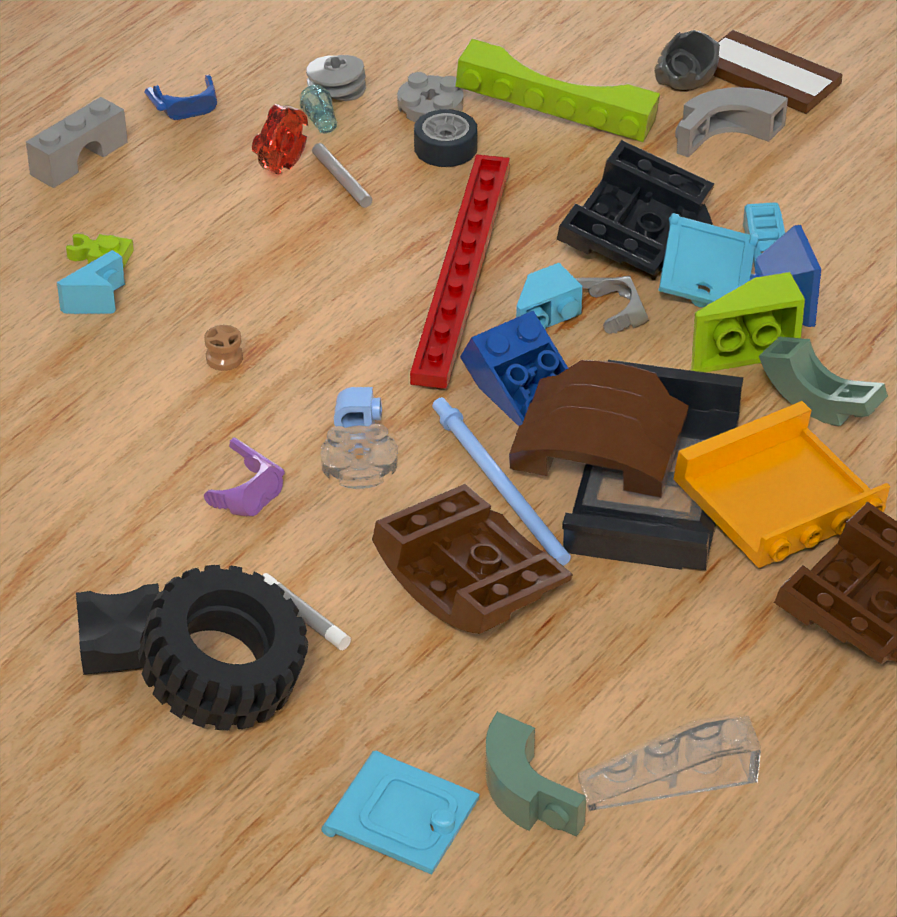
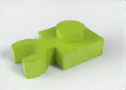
M74 234L72 236L74 246H66L67 259L71 261L87 259L88 264L113 250L122 256L123 269L134 251L133 239L99 234L96 240H92L84 234Z

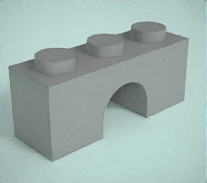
M99 97L26 141L30 175L55 188L78 173L77 160L83 147L101 157H105L128 143L124 109Z

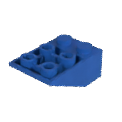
M530 311L471 337L460 356L478 388L518 426L522 425L539 380L559 375L568 369V366L534 311Z

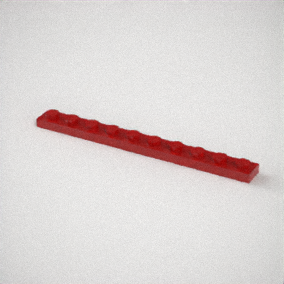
M480 154L475 156L410 371V385L445 389L448 387L510 170L509 157Z

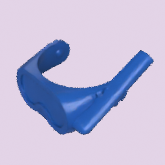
M210 74L205 75L207 89L194 96L174 97L162 95L158 85L153 86V88L148 87L144 91L156 109L164 111L173 120L205 115L213 111L217 105L216 92Z

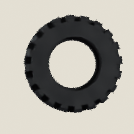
M220 565L205 566L204 571L200 572L198 568H193L183 572L181 578L179 576L172 578L165 584L163 591L158 592L154 599L139 642L141 646L138 652L139 664L143 668L142 676L148 687H155L153 691L155 698L162 705L168 703L171 706L170 712L180 719L186 716L193 719V725L202 728L205 727V724L215 725V730L228 731L231 725H237L238 729L253 727L256 720L258 723H262L273 717L275 711L282 709L288 701L308 652L305 621L302 617H297L299 609L291 598L286 600L283 597L284 590L276 583L268 584L264 581L265 576L257 572H253V575L242 572V567L231 565L229 569H221ZM200 631H219L229 634L242 641L251 650L256 661L245 664H230L218 661L201 651L190 635Z

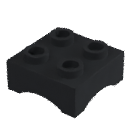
M158 583L143 585L138 589L121 594H100L92 591L76 592L83 675L142 668L138 659V652L141 646L139 642L153 601L159 592Z

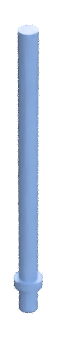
M445 398L436 399L432 407L440 416V424L443 428L452 431L547 553L561 565H566L571 558L569 553L465 425L462 413L457 408H452Z

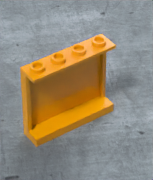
M803 401L678 451L674 481L758 568L772 562L782 561L788 555L802 549L812 548L819 542L834 535H841L846 522L867 502L882 512L886 508L890 485L884 483L870 489L808 429L812 410Z

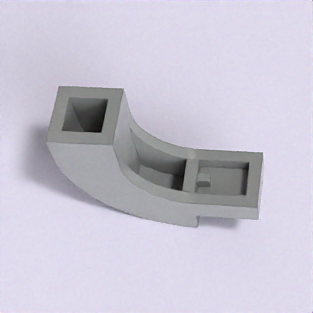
M743 87L716 89L692 98L684 104L683 119L678 123L675 131L677 154L689 157L710 137L728 132L744 133L769 142L785 126L788 98L765 90Z

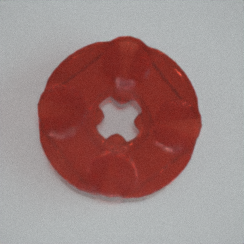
M274 104L270 108L261 133L257 134L252 142V152L258 155V162L263 169L279 175L283 174L280 170L283 168L290 170L299 160L307 141V136L302 134L303 125L308 126L307 116L302 110L290 105L281 106L278 104Z

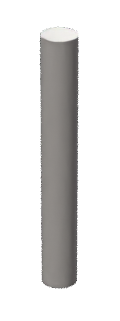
M322 143L314 145L312 153L363 208L370 206L372 197Z

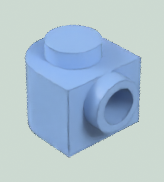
M350 387L342 390L336 399L333 419L335 427L341 433L349 436H373L375 420H381L382 418L381 398H374L373 387Z

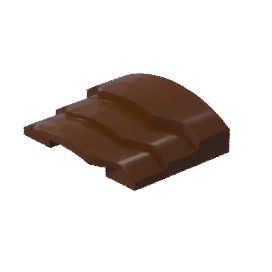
M580 360L559 375L539 380L532 403L529 404L522 425L518 427L509 453L510 469L548 476L554 458L623 470V491L662 498L689 406L670 396L656 373L620 363Z
M466 484L377 520L372 541L383 561L399 583L431 614L445 623L469 633L480 634L510 620L511 612L541 599L543 593L571 581L573 576L546 551L543 552L522 536L503 514L490 510L491 505Z
M867 502L846 522L838 543L811 570L802 565L780 587L774 603L806 626L815 623L844 644L850 642L880 664L888 660L897 662V521Z

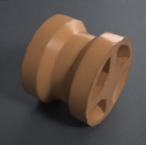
M217 325L206 331L204 340L207 348V364L219 371L237 368L243 360L242 349L240 348L242 343L241 332L231 325Z

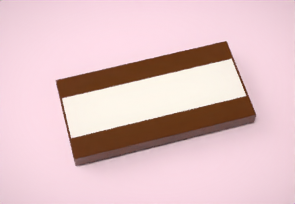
M732 30L718 41L720 44L719 62L713 76L743 88L765 90L788 98L787 106L807 114L842 84L843 74L735 30Z

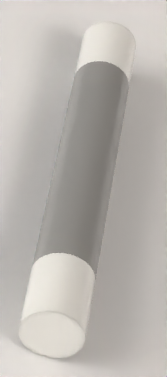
M268 573L263 574L265 582L270 585L276 583L284 590L283 597L286 600L290 598L299 609L297 617H302L308 626L339 650H344L349 646L351 642L350 636Z

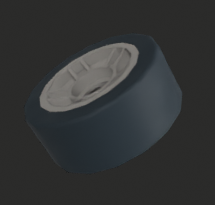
M440 109L428 112L419 117L414 124V152L420 160L433 166L454 167L470 161L477 153V123L468 114L453 109Z

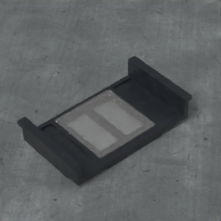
M608 360L607 362L634 366L656 373L669 395L688 405L689 411L662 498L623 491V470L585 464L572 513H565L563 519V547L569 554L682 570V567L706 570L717 524L674 481L678 451L738 426L744 377Z

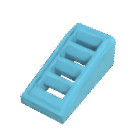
M776 202L747 204L744 207L743 228L745 234H756L759 240L754 250V267L756 258L762 254L761 252L768 249L785 234L781 210Z

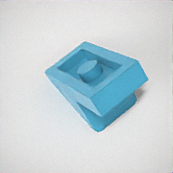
M112 250L58 281L57 289L60 311L65 314L114 313L116 311L114 291L125 285L122 256Z

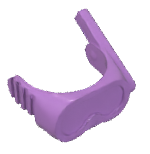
M234 437L230 440L229 447L243 456L245 466L257 474L251 480L235 488L208 490L204 494V499L214 508H229L233 515L255 516L264 506L279 495L283 487L282 477L285 471Z

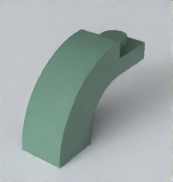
M778 337L759 355L767 376L782 396L792 405L803 401L812 410L810 417L823 423L841 426L851 415L855 417L869 416L888 397L885 383L847 380L829 371L817 358L810 339Z
M497 711L486 735V783L493 801L511 821L530 831L537 820H540L554 829L563 830L577 837L585 826L586 796L538 774L530 766V762L535 756V728Z

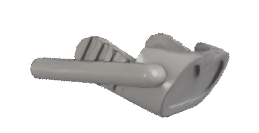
M631 276L575 278L583 286L582 288L589 289L592 297H601L618 291L620 297L630 300L623 311L604 322L603 328L606 333H617V331H622L631 324L634 329L649 321Z

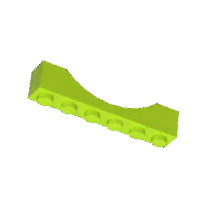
M471 39L458 59L455 87L641 142L645 141L656 120L660 93L630 84L586 86L555 80L524 66L514 59L503 47L476 39Z

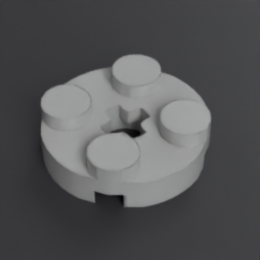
M415 72L408 76V81L401 85L398 90V110L400 113L402 110L406 112V118L413 122H416L422 115L435 110L453 109L462 112L463 90L455 87V76H427L425 73Z

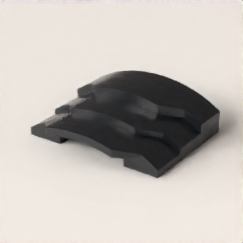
M621 140L606 160L602 180L585 204L580 206L575 203L561 222L557 240L586 254L595 251L620 264L627 262L647 273L656 275L659 271H662L670 226L669 217L672 213L691 220L713 224L705 203L715 183Z

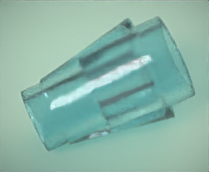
M311 85L305 88L300 95V108L318 128L319 132L324 134L332 132L337 127V121L330 92L321 85Z

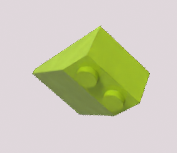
M787 272L753 278L696 311L691 371L711 372L761 363L759 355L778 337L801 338L805 298L792 274Z

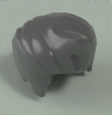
M692 30L685 33H677L665 45L661 56L658 58V64L654 67L657 82L662 85L671 86L675 90L681 89L684 91L706 85L712 79L717 69L720 44L701 31Z

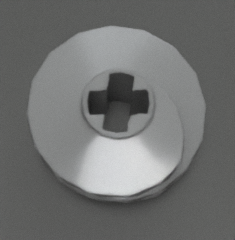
M324 56L310 62L306 68L308 76L307 85L314 94L349 101L361 97L366 89L364 64L361 59L355 56Z

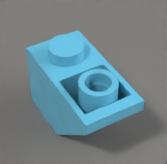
M560 263L530 273L527 276L516 306V318L534 311L545 329L581 315L583 286Z

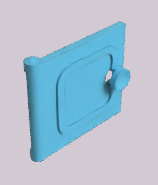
M671 214L658 291L691 299L695 306L705 307L750 281L754 250L759 241L758 235L752 233L749 235L680 217L679 214ZM698 285H704L708 287L710 291L707 292L704 289H698Z
M373 751L321 830L328 837H334L337 834L432 875L479 800L480 794L386 756L379 751Z

